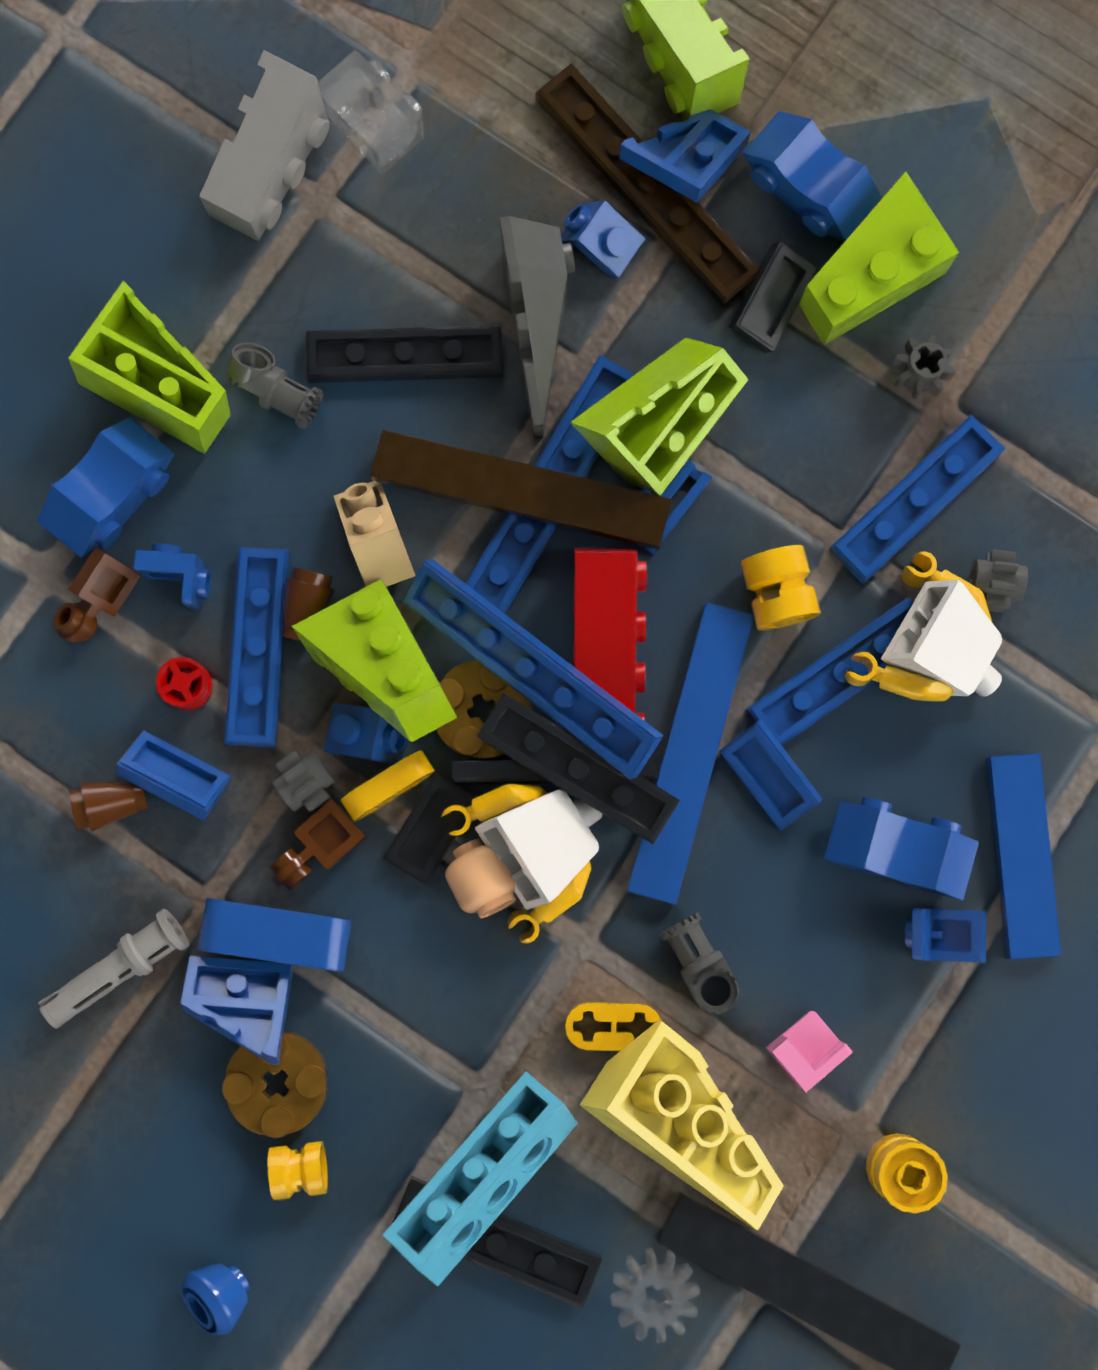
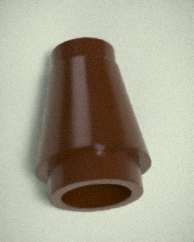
M297 567L293 568L291 579L286 578L283 625L285 627L282 636L301 641L292 626L327 608L334 593V589L330 588L333 576Z
M129 781L81 782V788L69 790L72 812L78 830L90 827L91 832L136 814L138 811L148 809L144 789Z

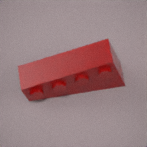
M573 547V565H575L573 587V666L635 713L636 693H645L646 682L645 662H636V642L646 641V612H637V592H646V561H637V551L632 547ZM635 713L645 721L644 713Z

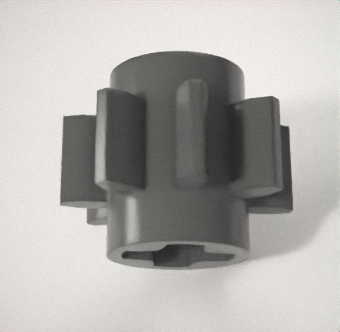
M931 335L927 342L918 344L911 337L904 346L907 355L897 354L892 362L894 367L901 369V375L895 385L896 387L905 385L908 389L912 390L913 399H917L921 392L930 390L931 394L937 397L944 389L941 380H951L956 374L955 368L947 366L948 357L953 352V349H943V347L936 343L935 335ZM918 363V365L925 366L928 364L932 368V371H930L928 368L919 370L916 367V364Z
M992 549L991 553L986 554L985 560L975 559L972 564L969 583L984 593L989 611L1004 613L1005 609H1010L1011 602L1021 603L1024 599L1028 584V568L1024 565L1015 564L1016 552Z
M294 750L275 764L282 774L274 779L272 783L292 811L295 812L305 805L309 812L314 813L332 799L325 789L336 781L314 751L305 758H302L299 752Z

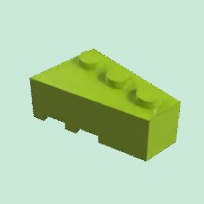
M626 0L625 4H622L624 19L632 32H639L645 44L643 52L646 62L653 73L660 72L666 84L664 87L665 96L674 114L681 113L684 120L687 121L691 116L709 109L720 113L739 104L750 58L743 48L736 52L732 51L723 38L724 35L728 34V27L722 18L711 21L703 6L707 4V0Z
M907 172L899 178L806 286L798 306L824 345L946 274L959 254V251Z
M123 280L68 358L79 385L205 454L231 416L226 390L185 346L182 347L165 329L164 323L154 313H150L137 299L134 291Z
M684 338L570 423L624 482L661 496L746 384L748 378L724 348Z
M382 579L292 626L312 660L321 667L324 666L335 675L349 691L353 690L365 700L373 711L410 742L457 718Z

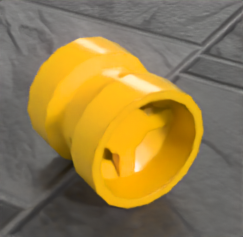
M322 1141L306 1143L300 1153H298L297 1149L291 1150L286 1145L269 1148L268 1179L273 1200L290 1199L295 1192L301 1191V1187L309 1196L327 1193L328 1169L325 1147Z

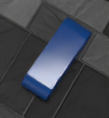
M206 898L198 950L305 967L344 971L352 920Z

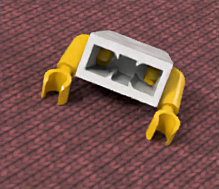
M926 551L916 553L911 562L915 566L920 567L924 573L917 571L914 567L905 566L901 572V578L906 585L912 588L922 587L881 658L888 665L885 669L878 667L877 660L870 653H856L852 656L851 660L864 664L867 667L868 675L860 676L855 672L847 671L844 674L846 681L853 686L859 687L873 680L880 683L879 688L920 701L943 702L951 696H969L974 691L982 697L992 694L1002 681L1001 674L990 665L1002 643V638L992 623L984 593L979 588L946 569L942 572L936 570L937 562L931 553Z
M505 784L472 799V805L468 807L452 805L443 811L442 816L454 810L460 811L466 819L464 827L450 832V835H462L469 830L472 821L477 819L483 822L477 825L475 830L484 844L494 851L502 864L511 872V876L515 880L514 891L525 907L511 913L507 922L508 928L514 927L520 920L532 922L530 930L520 936L521 943L535 941L540 931V923L543 921L546 923L552 922L582 898L592 869L590 860L599 850V843L589 827L602 818L601 812L578 798L572 802L567 792L561 788L547 793L541 786L531 784Z

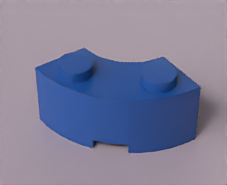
M778 111L742 152L753 169L750 175L754 183L765 192H773L784 204L802 217L805 226L819 237H825L826 234H829L837 239L846 241L882 199L865 164L849 158L835 148L821 134L812 119Z
M130 417L98 433L91 448L81 461L65 477L51 486L36 522L81 558L90 554L95 547L98 548L100 546L103 550H106L118 540L122 534L123 525L136 512L148 496L153 497L164 488L169 479V473L165 470L175 453Z
M862 797L861 804L840 801L824 856L825 860L872 876L876 875L903 883L905 886L964 900L979 842L960 834L962 825L932 817L930 824L915 821L891 813L892 804L870 797Z

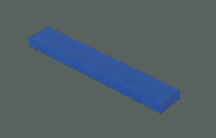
M599 355L535 466L586 478L598 459L599 453L570 422L635 374ZM507 513L466 585L507 615L558 526Z
M434 559L423 561L402 602L631 780L638 777L664 735Z
M709 602L705 603L656 781V786L680 801L654 844L641 837L627 892L673 905L677 904L754 618L752 614Z

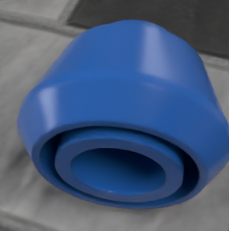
M217 1263L187 1273L181 1287V1296L189 1313L202 1329L211 1335H227L233 1330L248 1304L246 1293L250 1290L247 1279L236 1266L230 1265L226 1267L221 1263Z

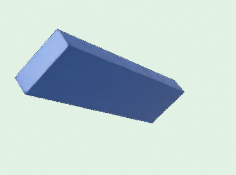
M971 414L829 548V551L864 584L1006 449Z
M239 547L224 744L227 746L277 748L285 637L282 636L285 627L283 626L286 578H289L291 555L290 551L286 549Z
M907 597L748 707L745 711L752 721L756 723L761 719L779 743L783 745L874 682L870 680L864 686H853L846 681L844 674L847 671H851L860 676L868 675L867 667L864 664L851 660L852 656L859 652L870 653L877 660L878 667L885 669L888 664L881 660L910 610L913 604L911 598Z
M1041 753L988 757L986 761L1006 959L1061 956Z

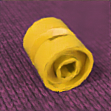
M791 545L757 553L741 561L746 587L748 590L756 592L757 596L751 602L757 630L764 631L791 626L813 619L821 614L815 588L805 584L804 579L810 574L804 546Z
M895 1133L884 1136L873 1144L867 1155L865 1169L870 1184L880 1196L899 1210L910 1213L927 1211L939 1203L943 1197L948 1179L943 1160L936 1151L910 1135Z

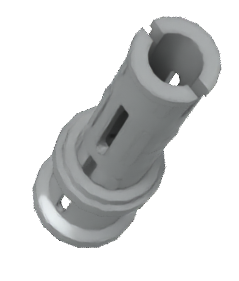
M163 908L156 913V920L134 935L127 933L122 936L120 942L117 943V949L111 952L110 955L92 965L56 992L40 1000L38 1005L41 1006L39 1009L42 1015L52 1027L58 1029L73 1016L101 999L135 974L137 976L148 975L154 970L153 964L176 948L183 951L189 946V940L183 928L175 917Z

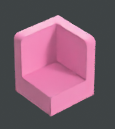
M812 1010L803 1015L766 1047L794 1083L804 1092H808L853 1052L846 1043L841 1042L820 1016Z

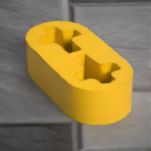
M419 750L355 788L340 801L352 821L357 822L430 777L435 770L424 752Z
M585 1002L576 1005L570 1010L566 1017L565 1029L571 1043L580 1049L621 1051L634 1040V1036L629 1031H616L617 1022H632L637 1012H642L645 1021L654 1024L657 1021H661V1018L654 1009L641 1003ZM590 1011L593 1012L595 1021L610 1022V1031H594L592 1040L587 1041L583 1040L581 1031L573 1030L574 1021L582 1020L583 1012Z

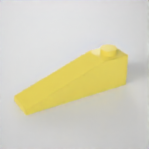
M657 1021L606 1062L580 1103V1106L615 1134L754 1230H759L784 1185L753 1136L747 1135L731 1110L734 1106L726 1093L720 1092L706 1070L709 1066L701 1053L664 1022Z

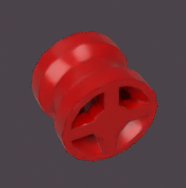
M176 657L170 659L161 666L157 673L156 687L158 694L165 702L180 710L193 711L200 709L209 701L213 693L214 684L212 676L205 667L191 658ZM197 680L196 682H194V686L191 692L190 688L192 686V682Z

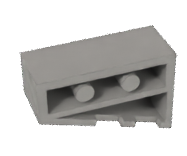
M263 50L257 64L264 68L265 72L253 99L244 94L238 107L239 110L246 113L241 127L232 142L224 139L199 195L209 216L257 241L260 240L265 229L270 230L277 223L281 215V202L289 188L295 189L299 185L306 169L305 160L313 147L319 148L322 145L329 130V121L316 76Z

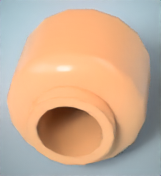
M480 838L471 840L453 851L456 860L450 863L446 869L445 877L460 908L464 912L478 913L480 918H485L505 909L516 901L514 896L515 880H513L511 872L502 864L489 846L482 844Z

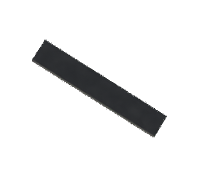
M681 1192L657 1238L658 1243L893 1370H950L961 1347L956 1340Z

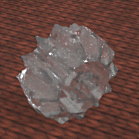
M646 1248L644 1255L647 1264L640 1266L637 1259L630 1255L625 1261L632 1276L622 1272L614 1274V1284L623 1289V1291L612 1294L611 1303L613 1307L625 1308L618 1316L619 1324L622 1327L630 1326L637 1321L635 1326V1337L637 1339L643 1340L651 1327L654 1328L657 1342L663 1343L666 1341L664 1327L671 1325L678 1335H682L686 1331L679 1315L688 1318H695L697 1316V1307L687 1300L699 1296L700 1288L697 1283L686 1282L693 1273L688 1263L681 1264L673 1270L676 1262L674 1252L668 1250L659 1264L656 1263L653 1248ZM652 1285L657 1291L663 1289L665 1301L659 1305L654 1299L647 1301L645 1291L647 1287Z

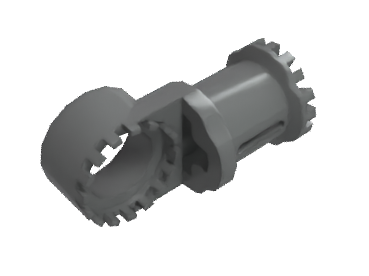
M248 342L234 346L226 371L227 378L229 380L232 378L231 383L235 385L237 382L238 388H244L246 391L259 396V405L266 410L274 408L295 419V424L302 429L307 428L308 424L312 422L311 417L314 418L316 415L312 412L313 409L318 411L320 408L318 406L322 403L324 396L322 390L317 387L309 389L288 378L287 371L275 365V356L265 347Z
M697 912L659 933L662 941L669 942L683 968L680 974L696 1004L702 1010L711 1014L725 1013L734 1007L739 998L738 983L721 951L714 950L699 924L702 917ZM685 934L689 937L692 945L694 946L698 954L697 957H695L690 946L688 945L684 937ZM714 975L724 978L730 987L728 1000L719 1006L707 1004L701 995L703 982L708 977Z

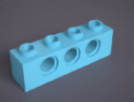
M525 1072L382 1236L418 1271L436 1286H439L576 1127L578 1122L561 1100L528 1072Z

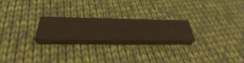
M572 63L535 92L537 103L723 308L750 287L759 270L758 267L698 202L691 200L619 159L620 147L624 140L633 137L637 143L643 141Z
M384 429L381 433L370 473L372 481L660 550L672 502L670 498Z

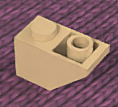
M380 482L357 483L347 488L345 492L334 496L349 546L365 586L382 579L387 587L416 576Z

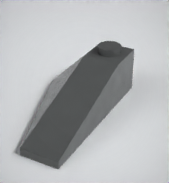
M513 216L500 217L502 257L533 438L536 439L544 436L567 293V274L575 273L574 256L571 243L562 244L559 227Z

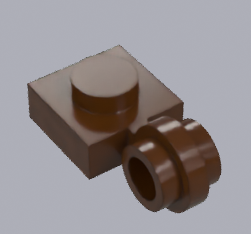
M95 547L68 588V590L82 598L81 602L66 603L55 614L54 627L58 630L59 636L71 643L85 642L90 639L97 628V618L95 615L99 609L115 617L141 575Z
M330 799L293 832L306 848L299 854L294 848H291L270 866V869L276 874L272 879L278 886L284 884L289 890H292L313 871L307 863L314 856L328 871L366 837L335 801Z

